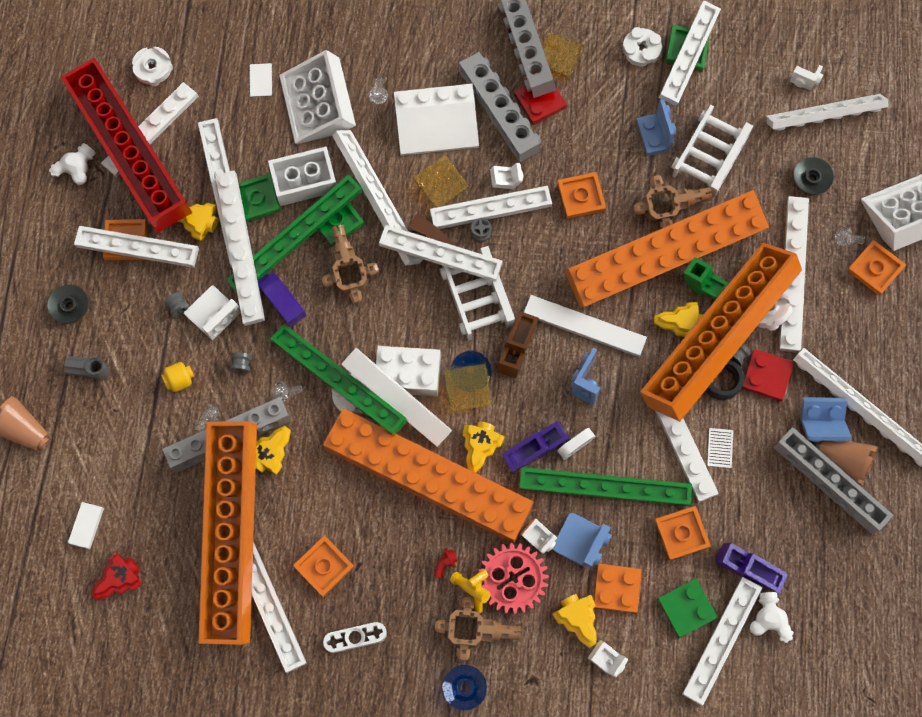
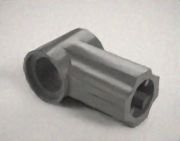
M68 356L65 360L64 367L65 374L90 377L102 381L110 374L109 367L98 357L82 358ZM101 366L99 371L94 372L96 367Z

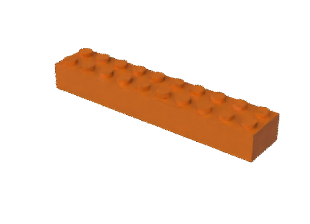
M752 190L564 270L581 308L688 263L695 257H702L769 228V225L755 191Z
M766 243L760 245L640 391L649 408L679 422L684 418L800 274L802 267L796 253Z
M344 408L323 444L326 451L515 544L533 507V501L397 434L392 436L381 426Z
M249 421L207 422L199 644L242 645L250 643L257 424Z

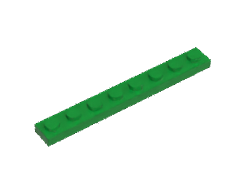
M349 174L253 256L257 282L363 191ZM233 273L226 281L237 292Z
M285 324L270 338L275 345L392 436H395L408 421L400 412Z
M521 467L519 490L690 507L692 484Z

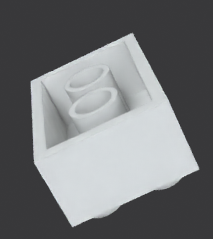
M327 146L268 161L280 206L323 196L337 185Z
M378 346L376 365L411 395L438 397L441 364L440 350Z

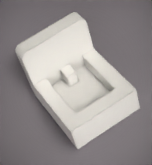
M819 65L816 73L796 66L790 82L794 83L797 87L811 91L814 84L819 85L823 74L820 73L823 66Z
M515 163L512 167L493 166L490 169L493 188L514 189L523 181L520 163Z
M536 518L521 532V535L542 554L545 551L549 552L556 544L555 540L557 537Z
M601 640L588 657L591 662L613 677H617L618 674L623 672L628 661L625 656L620 655Z

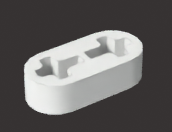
M587 428L560 447L558 453L565 460L590 443L596 436L590 428Z

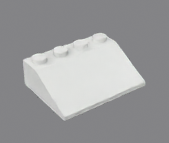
M325 50L280 74L296 144L329 137L336 131L349 130L356 126L339 57Z
M472 84L394 92L401 156L479 148Z
M922 174L861 198V202L880 236L893 251L922 240Z

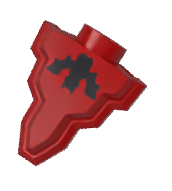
M116 551L108 559L109 564L103 569V577L96 582L91 596L94 600L108 598L115 592L122 594L129 589L132 591L143 585L137 575L141 569L131 557L125 560Z

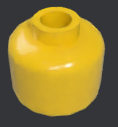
M178 362L166 367L164 374L161 376L167 390L171 389L173 392H178L191 386V378L194 377L190 366L185 367L184 363Z

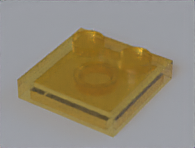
M549 31L542 48L551 74L570 80L585 45Z
M446 155L413 177V180L435 208L444 206L469 188L467 182Z
M485 363L444 370L450 412L492 405Z

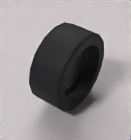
M729 360L724 368L730 370L735 375L736 383L734 387L728 391H721L711 383L705 390L711 397L717 400H728L735 397L744 384L743 370L732 360Z

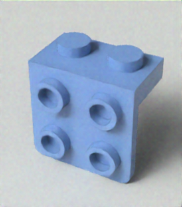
M570 513L555 541L556 544L553 547V551L590 570L592 564L597 566L602 556L599 553L601 546H607L612 536L608 533L611 527L605 524L600 527L575 513Z

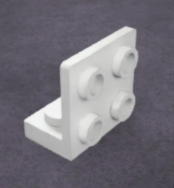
M211 286L184 314L213 341L241 313V310L234 300H229L216 287Z

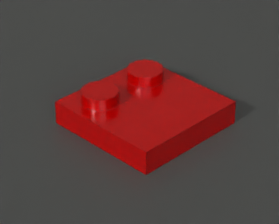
M526 85L514 91L515 98L532 125L567 108V103L557 88L553 92L535 98L532 91H527Z
M754 349L741 389L782 402L794 361Z

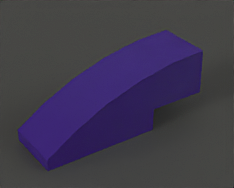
M274 272L258 281V287L289 327H292L306 317L304 309Z
M556 421L542 431L532 434L510 448L502 456L511 471L515 472L521 469V467H525L551 453L571 439L562 424Z
M723 543L715 560V563L778 594H780L788 576L786 572L754 553H748L732 543Z

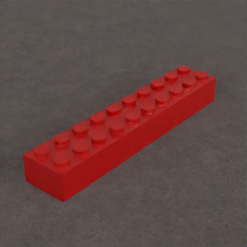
M95 57L61 76L62 81L155 231L159 233L190 215L192 211Z

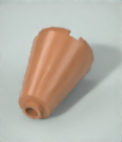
M11 396L0 406V437L35 451L39 448L42 450L48 444L49 439L47 437L49 434L17 398Z
M821 441L816 444L818 450L857 484L863 486L865 475L868 476L875 460L876 453L873 452L878 450L877 446L851 441Z

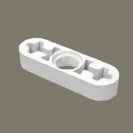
M379 622L330 632L325 636L323 644L327 651L338 653L380 643L385 640L387 630ZM374 627L383 630V633L379 634L380 638L376 639L374 635L367 636L369 641L365 642L363 629L367 628V633L373 632ZM354 631L361 634V641L357 644H352L349 641V635ZM341 634H345V641L348 646L344 647L343 642L336 644L337 648L335 649L328 645L331 637L340 640L343 639Z

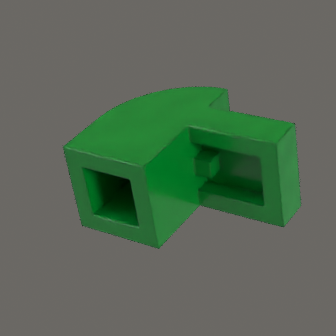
M696 257L684 272L686 284L701 297L705 295L716 300L729 284L725 280L713 275V267Z

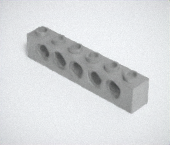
M501 0L498 5L501 14H506L503 20L506 29H511V33H508L511 44H516L517 48L514 49L516 59H521L522 61L519 67L522 76H527V80H524L527 91H532L534 98L555 91V83L526 0Z
M480 52L459 62L460 74L467 84L473 85L474 95L518 162L520 163L540 152V137L530 129V122L526 117H522L518 104L512 102L508 89L502 87L498 74L490 69L488 59L486 57L483 58ZM492 89L494 92H487V90ZM502 104V105H504L505 107L499 108V107H497V105ZM507 120H514L515 122L508 123ZM524 135L525 138L520 139L517 136Z
M281 397L227 420L256 423L257 437L292 422ZM206 430L163 448L167 462L175 473L205 460Z
M793 427L774 447L776 451L872 535L879 532L893 517L890 511Z

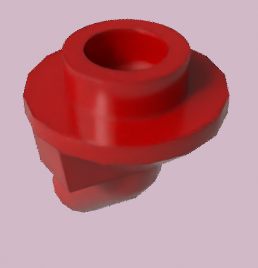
M447 547L444 549L443 556L437 563L434 576L442 578L445 566L447 565L454 568L457 567L455 562L458 561V558L453 549L450 551Z

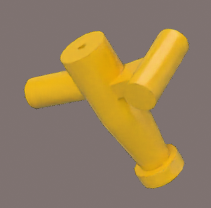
M482 570L471 579L462 577V574L459 572H454L450 582L458 585L466 593L474 597V611L483 612V603H486L491 595L488 590L481 587L482 581L488 577L487 571Z

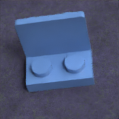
M664 99L659 101L656 114L640 117L636 120L646 156L669 152L671 144L674 142L673 138L676 135V127L674 123H671L670 107L665 104Z
M595 348L592 349L591 353L586 352L581 362V371L576 370L570 385L572 387L571 395L592 406L597 400L601 387L592 379L587 378L585 380V377L594 362L597 352Z
M803 397L800 420L807 440L814 442L851 441V434L845 422L846 398Z

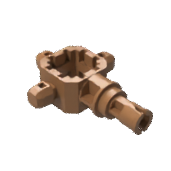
M653 176L650 179V185L653 189L646 193L642 202L636 203L633 206V211L636 215L645 214L646 212L647 218L652 222L661 220L659 224L662 229L673 224L670 218L676 216L679 210L690 208L696 202L712 200V193L707 194L711 192V189L707 187L692 191V189L687 190L686 188L676 190L670 185L662 187L664 183L661 176ZM663 193L667 194L670 197L671 212L656 214L653 211L652 196Z
M338 225L339 231L334 226L331 228L336 243L334 246L336 262L332 267L334 275L327 274L321 279L324 287H332L333 284H337L340 292L344 294L350 293L349 296L352 303L356 304L362 302V295L359 290H363L367 286V275H370V277L379 273L377 263H369L364 267L362 259L355 255L353 246L347 241L344 225ZM358 265L362 280L359 283L347 286L346 284L342 285L339 270L343 267Z
M464 597L462 599L461 608L463 610H455L450 615L449 622H446V620L435 621V631L442 634L449 632L448 639L454 646H460V648H457L459 660L468 661L471 651L469 647H476L481 641L494 642V640H500V638L520 640L521 634H518L521 633V626L501 625L496 620L483 619L479 612L472 611L474 609V600L471 597ZM456 618H474L477 620L476 640L454 638Z

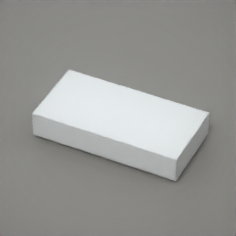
M82 502L68 543L90 549L104 508Z

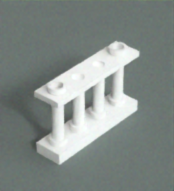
M710 105L707 111L703 110L698 120L700 121L698 128L680 158L676 157L671 168L674 169L672 174L674 178H676L681 170L707 183V186L711 189V192L708 194L712 193V197L715 198L748 139L753 125L746 122L743 129L740 127L737 129L711 116L714 106ZM706 123L733 135L734 139H736L734 145L731 143L729 145L703 132L702 130ZM697 139H700L725 151V154L728 156L725 160L721 159L720 161L693 146ZM690 154L716 167V170L719 172L716 176L712 175L711 177L684 162Z
M488 246L481 248V254L492 257ZM442 265V268H440L441 277L448 282L462 322L459 324L461 333L467 336L468 341L472 340L471 330L499 321L501 323L505 322L507 328L514 325L515 317L499 275L496 282L479 278L455 286L452 275L462 271ZM484 285L492 286L494 292L491 295L461 304L459 293ZM491 303L499 305L500 311L497 314L468 323L465 315L466 311Z

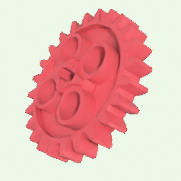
M513 543L510 544V549H506L505 545L502 544V551L499 552L498 549L494 548V556L487 554L489 562L482 561V565L486 568L479 569V572L486 570L488 577L482 581L484 585L481 587L490 592L491 600L489 605L497 603V611L501 607H505V614L508 613L509 609H512L514 615H516L517 609L520 608L525 613V606L532 610L534 608L533 601L538 604L540 603V599L537 596H545V592L541 588H548V584L544 583L543 580H547L549 575H545L542 572L547 570V566H540L543 558L536 560L538 552L530 554L529 546L524 551L522 550L521 543L517 549H514ZM515 558L520 559L523 563L519 569L513 568L510 564ZM525 568H530V571L517 578V583L511 581L502 589L497 590V586L509 580L510 574L516 576ZM496 570H501L505 575L500 581L492 577L493 572ZM525 577H531L535 584L532 587H526L523 585L522 580ZM512 588L516 591V597L508 599L504 596V591Z

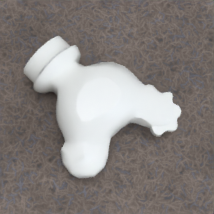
M83 143L78 147V152L66 153L60 161L51 165L49 170L51 176L59 177L62 173H68L72 176L74 183L77 185L84 184L87 181V161L94 159L95 151Z
M760 593L758 601L763 605V608L757 613L756 620L750 625L751 633L755 636H760L767 630H774L778 632L780 641L788 643L793 639L792 635L794 632L791 631V627L788 625L786 612L776 606V603L779 602L777 593Z

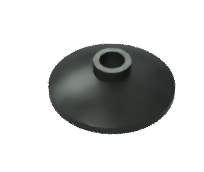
M809 157L801 160L796 165L793 179L801 191L811 195H819L831 187L834 181V173L826 161L816 157ZM809 177H813L815 181L810 180Z
M71 284L55 289L47 303L48 312L51 317L63 324H70L80 320L86 314L89 306L88 296L85 291ZM69 304H73L71 309H67Z

